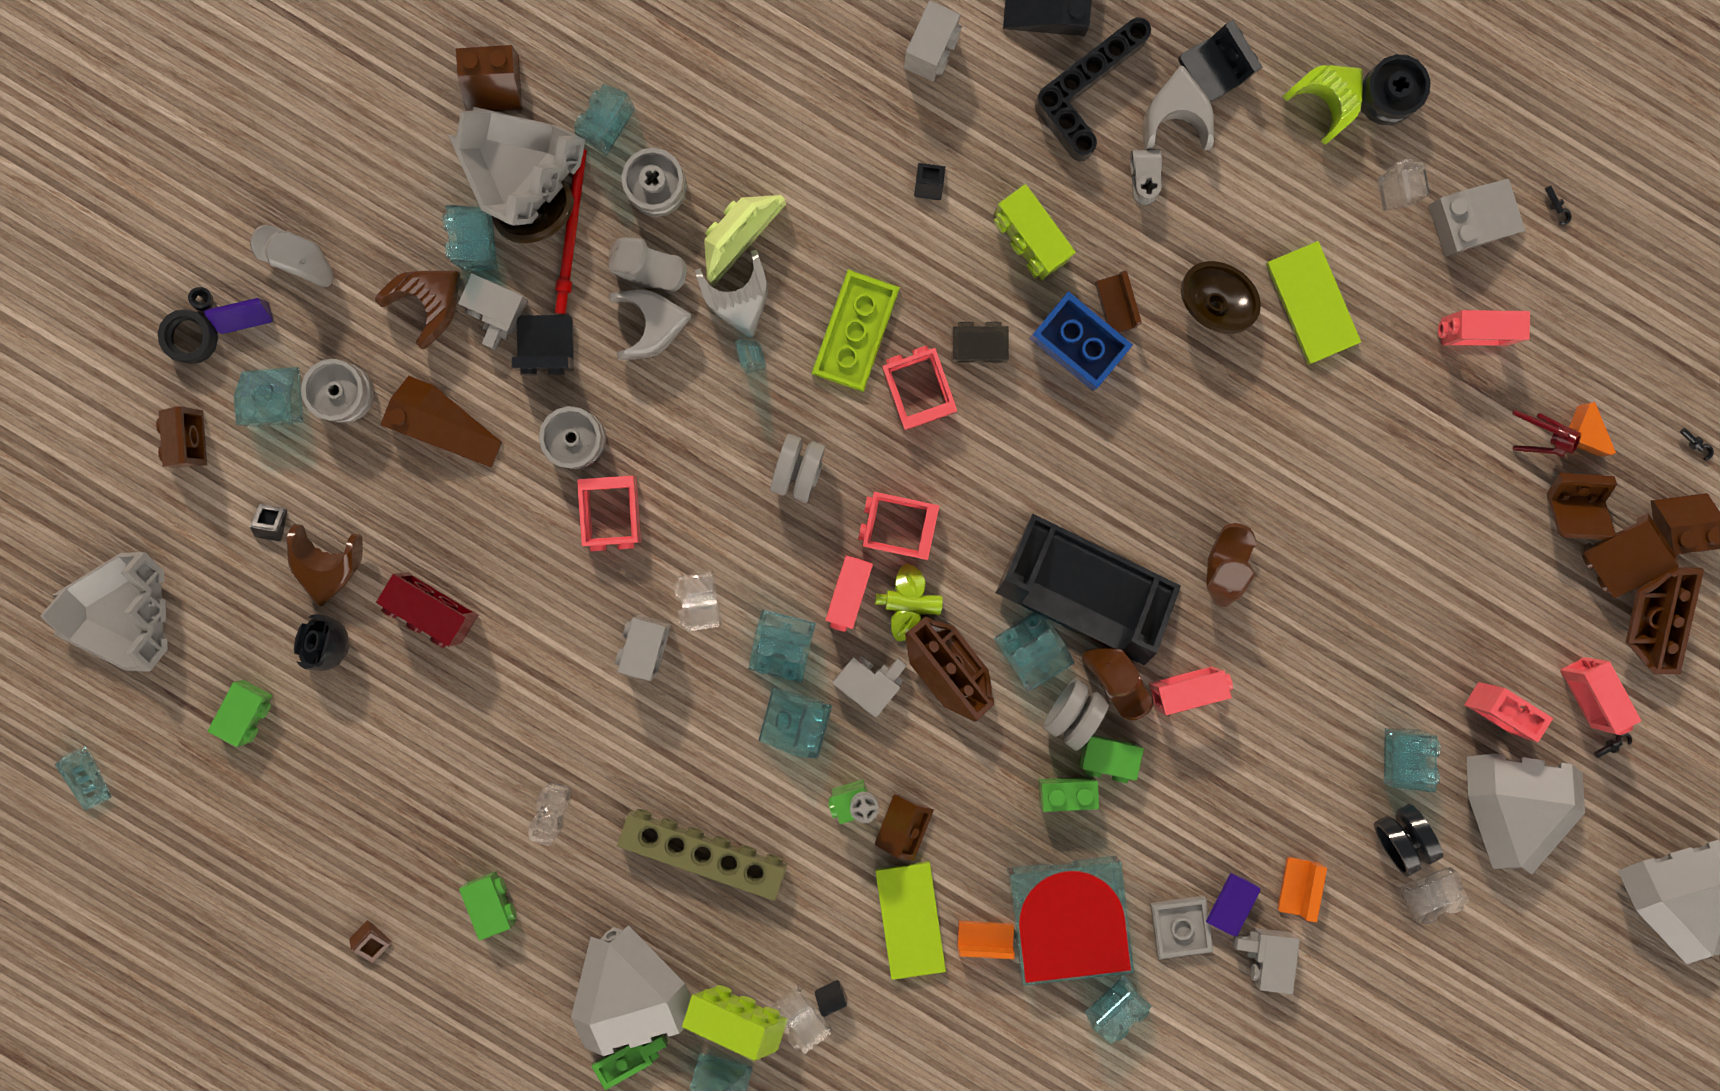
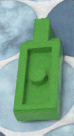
M665 1034L652 1037V1042L630 1048L629 1044L615 1050L614 1053L594 1062L591 1067L603 1088L607 1090L653 1064L654 1060L659 1057L657 1052L665 1048L669 1041Z

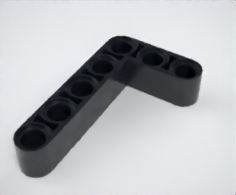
M1136 17L1130 20L1039 92L1035 102L1037 113L1074 160H1087L1096 148L1097 139L1071 105V102L1145 45L1151 34V25L1145 18ZM1130 30H1139L1142 33L1143 38H1134L1131 35ZM1116 46L1119 48L1121 55H1112L1108 47ZM1086 64H1096L1099 68V72H1090L1087 69ZM1073 80L1077 84V89L1070 90L1066 88L1064 81ZM1052 97L1056 105L1053 107L1045 106L1042 98ZM1062 118L1069 119L1072 123V128H1062L1059 120ZM1076 141H1086L1089 145V150H1079L1076 146Z

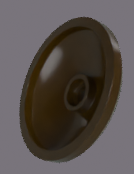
M562 180L563 187L550 203L545 201L537 210L539 215L533 223L510 225L492 216L497 231L505 239L515 243H533L552 236L563 227L573 210L574 198L568 184Z
M1217 261L1198 263L1189 269L1182 280L1181 297L1186 309L1197 322L1210 330L1224 334L1240 333L1250 328L1260 314L1261 301L1255 285L1243 272L1229 264Z

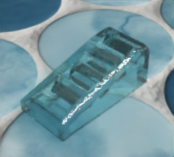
M744 339L736 340L735 345L740 365L746 374L766 368L759 342Z
M86 746L65 755L55 764L85 811L112 797ZM78 760L80 765L72 767L71 763ZM85 770L86 774L78 778L76 774ZM86 781H92L93 784L83 788L81 785ZM95 789L98 790V794L90 798L87 797V793Z

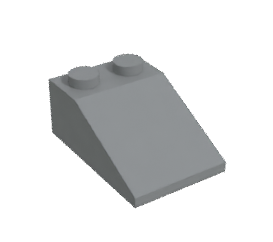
M1509 178L1457 192L1429 204L1445 257L1525 231Z

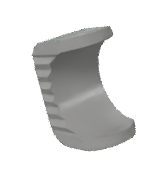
M1180 66L1146 110L1143 122V146L1145 150L1153 149L1158 125L1166 120L1175 118L1192 124L1199 133L1202 150H1211L1213 147L1214 116L1211 103L1184 66Z
M262 225L253 232L250 247L257 259L321 287H329L333 281L332 268L316 243L271 225Z
M621 237L615 240L610 247L609 271L619 277L628 279L630 282L650 289L676 292L685 281L687 266L680 256L665 254L648 248L644 239Z
M757 250L751 251L753 273L749 282L736 291L723 292L716 290L707 283L701 268L695 270L702 295L711 311L749 338H752L755 334L768 297V284Z
M630 290L609 294V301L612 303H629L638 306L646 320L644 335L640 341L631 348L617 352V360H635L657 356L671 344L691 319L689 312L652 291Z

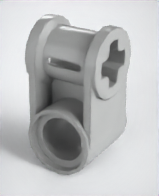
M1160 149L1131 150L1130 169L1133 197L1141 205L1153 203L1161 191L1162 155ZM1144 185H1148V190H1152L1150 194H1147L1146 189H1142Z

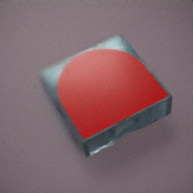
M1117 856L1082 859L1062 865L1039 864L1007 868L1011 906L1016 923L1015 941L1019 975L1023 986L1134 973L1122 863Z

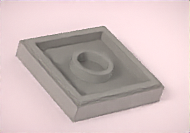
M1205 896L1150 903L1156 952L1159 960L1213 952L1210 924L1206 922L1209 915Z

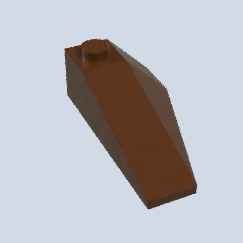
M409 375L391 397L380 424L491 468L502 444V441L473 419L436 386Z

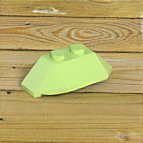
M781 195L742 197L737 203L732 201L725 209L724 214L726 216L719 224L714 222L705 233L707 237L704 241L706 272L709 284L714 287L783 209L786 205L784 197Z

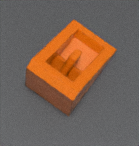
M1590 402L1577 406L1569 428L1581 433V439L1577 448L1598 457L1615 454L1616 451L1596 403Z

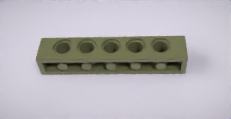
M636 809V812L631 810L627 815L617 847L775 901L787 866L786 863L782 862V858L773 854H767V857L756 853V849L747 845H741L740 848L730 844V840L721 836H715L714 839L704 835V831L695 827H689L688 830L678 826V822L669 818H663L662 821L652 817V813L643 809ZM648 828L654 829L658 834V839L655 841L648 840L644 835V830ZM675 837L682 839L684 848L681 850L674 849L670 844V840ZM698 847H706L710 850L711 856L702 859L697 855L696 849ZM733 856L737 861V865L728 868L723 864L722 858ZM752 865H759L763 869V874L754 877L749 873L748 868Z

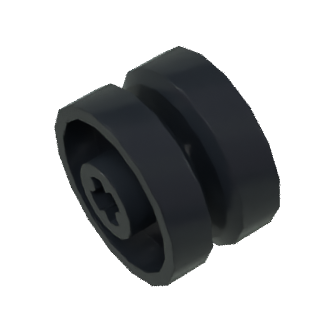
M1395 54L1384 58L1363 77L1361 105L1363 114L1369 120L1379 125H1394L1403 122L1425 104L1430 94L1431 80L1427 69L1419 60L1409 55Z
M1407 804L1395 812L1396 820L1387 815L1374 823L1376 834L1384 850L1397 869L1406 877L1420 871L1421 861L1431 865L1444 857L1443 850L1434 831L1423 815L1411 804Z

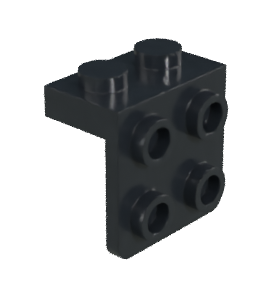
M1234 20L1226 23L1212 37L1182 53L1178 58L1180 65L1186 68L1210 102L1245 83L1263 68Z
M569 315L519 316L517 318V357H512V368L520 371V375L524 376L537 375V371H548V375H565V371H574L573 318Z

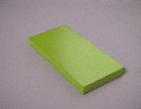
M1319 241L1266 263V267L1308 365L1361 343Z
M848 269L812 375L864 393L900 287Z
M930 861L875 869L891 980L946 972Z

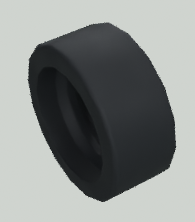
M188 309L175 310L166 315L160 323L157 333L158 342L163 352L173 360L188 364L201 363L208 359L216 350L218 343L217 330L204 314ZM183 321H194L202 328L203 339L201 345L192 353L181 352L174 345L173 336L175 329Z

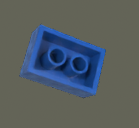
M1069 291L1029 338L1092 391L1102 384L1133 346L1132 343Z

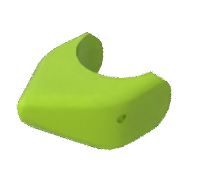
M1336 65L1318 66L1298 81L1282 98L1287 102L1298 94L1308 93L1322 98L1327 103L1331 112V126L1326 136L1321 140L1325 146L1358 116L1362 105L1363 70L1361 68Z

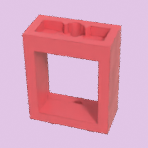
M1461 310L1441 318V322L1438 325V336L1441 338V345L1509 346L1530 340V311Z
M923 346L913 350V355L903 359L901 355H897L887 359V365L882 366V371L904 431L957 412L936 348L928 349V346ZM930 359L945 403L907 417L892 372Z
M620 476L577 479L582 546H590V551L607 550L606 545L617 544L619 550L634 549V543H641L637 477ZM628 488L632 536L593 539L590 491Z
M874 492L873 497L867 496L864 513L869 514L867 524L861 523L858 540L863 541V547L928 560L940 505ZM879 501L926 510L917 551L871 541Z
M846 555L826 617V621L831 622V628L846 632L847 627L853 629L873 563Z
M1583 657L1560 670L1591 728L1623 735L1633 730V725L1641 722L1610 661Z
M1211 666L1150 682L1149 687L1155 709L1164 715H1169L1232 698L1230 690H1233V683L1230 675L1225 674L1224 670Z
M1481 682L1477 683L1464 704L1509 734L1539 742L1553 720L1551 716L1506 688Z

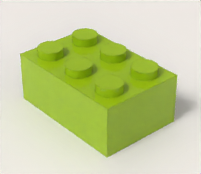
M1024 184L998 203L993 214L995 216L993 221L1001 233L1006 232L1011 238L1010 245L1015 253L1019 256L1022 254L1028 261L1026 267L1033 277L1037 278L1039 276L1041 281L1045 280L1068 263L1074 256L1076 251L1027 184Z
M721 985L705 989L691 996L682 1024L683 1028L753 1061L778 1051L788 1020L780 1016L778 1010L771 1007H760L755 1004L756 1001L746 996L738 997L731 993L732 990Z

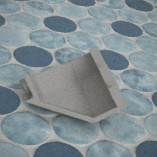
M473 107V111H461L457 135H448L481 210L510 225L533 223L539 215L537 213L539 207L545 201L550 203L563 187L562 180L568 173L574 174L580 167L586 140L552 124Z
M146 552L120 553L53 594L52 596L55 599L40 617L56 631L54 633L55 636L125 671H151L168 650L167 638H164L163 622H166L165 599H162L161 582H165L164 570Z
M1495 753L1467 756L1468 798L1493 869H1516L1522 867L1530 874H1533L1585 814L1583 773L1573 764L1560 763L1558 764L1559 767L1545 766V760L1522 757L1519 761L1506 760L1505 755Z
M1720 840L1708 842L1705 846L1692 849L1691 847L1676 851L1662 858L1644 860L1618 870L1636 911L1686 964L1720 955Z
M629 925L624 930L613 927L601 939L590 937L571 1019L584 1048L605 1056L614 1053V1048L629 1044L630 1048L652 1042V1037L667 1033L669 1037L679 1034L684 1029L682 1024L691 997L685 983Z

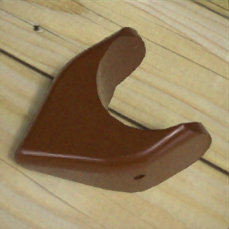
M411 271L401 273L393 278L377 294L375 302L380 307H385L402 297L413 296L419 298L425 307L427 317L426 326L416 340V344L420 349H426L449 327L454 318L460 272Z
M1231 523L1222 528L1208 557L1207 590L1212 600L1222 607H1227L1238 600L1245 593L1256 575L1253 567L1248 563L1252 550L1256 545V538L1251 528L1239 523Z
M293 524L287 534L288 565L296 580L318 607H322L349 582L359 567L363 555L362 535L351 534L344 552L329 554L316 548L307 539L303 525Z
M1090 649L1083 653V663L1123 718L1139 720L1151 711L1153 707L1152 697L1144 687L1138 670L1125 652L1121 649Z

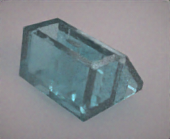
M446 205V214H443V226L445 231H448L449 242L445 243L447 259H450L451 263L463 271L497 269L492 215L482 211L479 207Z
M762 610L755 632L748 669L762 674L802 682L816 623Z
M1037 613L1031 614L994 637L995 642L1027 692L1075 663L1066 644L1048 619Z
M1385 728L1384 784L1393 788L1436 792V785L1440 781L1437 757L1440 755L1441 750L1437 736L1419 729Z

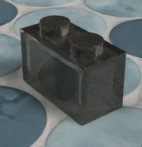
M965 321L958 322V326L952 327L951 363H1006L1009 360V326H1002V322L998 321L985 322V326H974V322Z

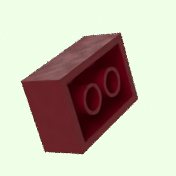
M409 572L392 574L375 602L383 607L381 611L394 619L397 616L407 622L405 624L406 627L417 633L425 632L431 636L429 639L431 642L442 648L461 644L479 614Z

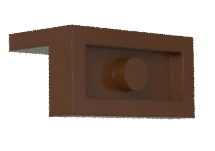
M1127 270L1121 271L1118 275L1095 282L1107 324L1118 333L1137 328L1142 324Z
M894 794L875 845L896 858L914 861L934 809L926 805L913 803L900 795Z

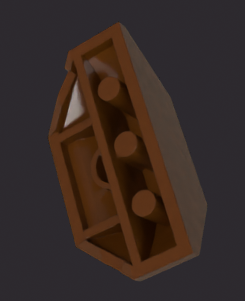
M1675 567L1636 591L1625 643L1654 674H1681L1703 578V568Z
M924 617L905 633L909 664L943 707L976 722L995 705L988 668L954 626Z

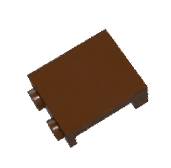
M1649 513L1638 517L1637 523L1617 532L1614 537L1608 540H1601L1593 545L1591 543L1584 546V554L1582 555L1587 567L1590 570L1594 568L1599 575L1597 580L1605 593L1609 591L1613 598L1640 587L1675 567L1679 568L1677 555Z

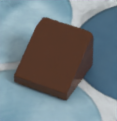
M368 920L349 940L351 951L372 963L392 944L391 940Z

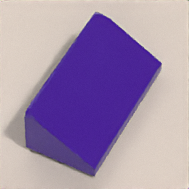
M260 298L204 311L205 316L220 334L273 322L269 302Z
M1230 873L1206 922L1237 937L1261 888L1247 879Z

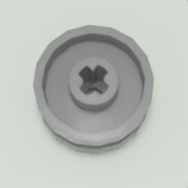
M658 148L641 149L633 154L624 165L621 177L623 190L633 206L643 214L653 217L667 216L676 211L685 200L687 192L686 177L676 158L666 150ZM658 180L659 183L654 186L652 182Z
M337 359L322 360L311 366L304 375L301 385L302 400L308 410L318 418L338 423L355 422L362 418L371 408L374 399V387L368 374L356 365Z
M567 406L556 409L546 417L540 427L539 441L541 450L549 461L560 467L575 470L588 468L596 463L605 451L607 437L604 426L596 416L581 408ZM570 435H576V441L574 443H572V441H569Z
M788 433L776 465L770 492L784 496L788 492L793 480L796 481L793 489V498L808 503L813 487H816L823 466L821 461L826 445L812 441L808 444L804 456H801L803 447L802 437Z
M1075 678L1055 701L1044 721L1043 729L1054 737L1064 733V743L1075 751L1080 750L1099 727L1109 708L1110 700L1099 692L1089 695V686Z

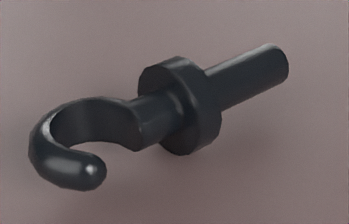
M1547 186L1545 191L1552 202L1549 205L1550 209H1555L1557 214L1564 212L1566 220L1559 222V224H1568L1572 217L1571 212L1567 208L1562 207L1564 201L1557 198L1552 186Z
M1686 428L1680 430V433L1690 442L1689 447L1692 450L1703 451L1707 448L1708 455L1703 459L1706 461L1712 458L1714 450L1710 444H1703L1704 440L1701 437H1694Z
M1629 733L1623 734L1628 739V745H1631L1632 736ZM1617 735L1616 741L1613 739L1608 740L1606 746L1595 751L1594 755L1599 758L1609 752H1618L1619 747L1622 746L1621 738L1623 735Z

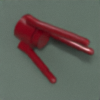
M1517 410L1512 412L1514 416L1552 432L1551 444L1555 445V448L1514 445L1513 450L1555 454L1564 457L1566 452L1573 454L1577 449L1581 439V433L1577 432V430L1566 427L1541 413L1537 414L1539 419H1536Z

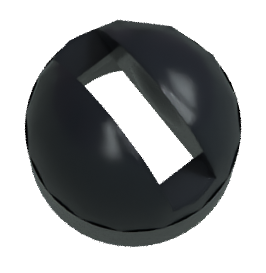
M196 287L189 292L188 301L194 309L206 311L213 305V296L208 289ZM197 296H199L204 301H206V303L202 304L195 299L197 298Z

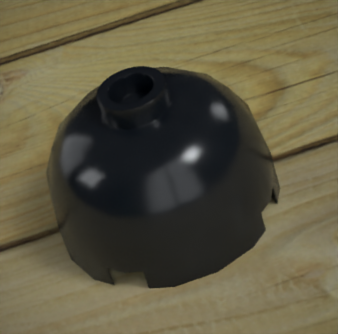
M311 615L308 618L312 619L307 624H301L295 637L294 654L299 655L301 661H297V663L303 669L312 671L333 669L342 662L348 653V632L339 621L329 616Z

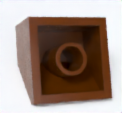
M512 45L456 48L457 76L466 111H473V107L494 112L522 110L519 54Z
M182 406L160 410L156 427L161 438L158 455L163 467L207 466L203 410Z
M1708 493L1651 500L1653 521L1676 555L1720 549V511Z

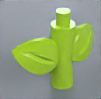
M904 564L898 571L895 579L896 591L887 590L886 594H875V604L885 605V610L895 611L891 617V630L896 641L906 640L905 633L921 620V615H941L943 597L939 595H923L926 587L925 578L919 569L910 564Z

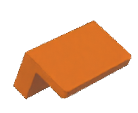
M1288 857L1277 909L1280 912L1300 915L1306 921L1317 923L1327 867L1319 862Z
M958 921L957 950L959 956L1015 959L1013 923Z

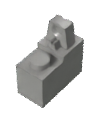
M471 273L458 304L466 308L464 313L480 320L481 316H483L482 321L485 322L483 329L487 332L482 344L496 350L501 338L507 339L509 334H514L517 327V318L522 315L528 299Z
M853 655L835 677L833 684L877 718L900 689L903 679L899 675L907 664L897 658L889 668L883 665L874 672L871 670L874 665L862 655L859 658Z
M1254 928V931H1250V936L1238 935L1234 937L1233 947L1236 950L1247 951V956L1256 960V963L1251 966L1250 977L1259 990L1293 994L1300 939L1294 933Z

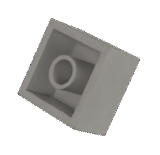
M929 0L906 50L904 69L934 82L937 74L942 76L949 61L950 51L948 50L954 51L960 38V31L962 29V26L959 25L960 14Z
M642 615L635 616L631 621H627L623 632V637L627 638L623 649H619L615 664L619 665L618 673L647 681H652L656 678L672 624Z

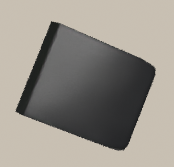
M918 163L914 196L917 198L941 200L946 166Z
M259 504L250 525L253 535L257 538L281 542L287 509Z
M839 980L831 982L815 991V997L822 1017L828 1016L847 1006V996Z

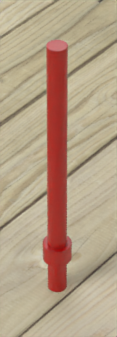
M585 149L583 150L581 165L572 176L571 191L574 204L572 213L566 222L559 279H556L555 291L557 292L555 313L560 315H566L568 294L572 292L573 282L570 281L587 156V150Z

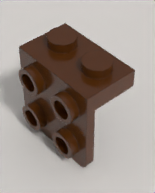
M1574 473L1558 474L1547 492V497L1560 536L1608 540L1615 536L1616 533L1606 505L1607 499L1617 486L1615 476Z

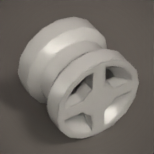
M867 791L855 794L850 802L852 817L860 823H869L876 818L879 810L877 798Z

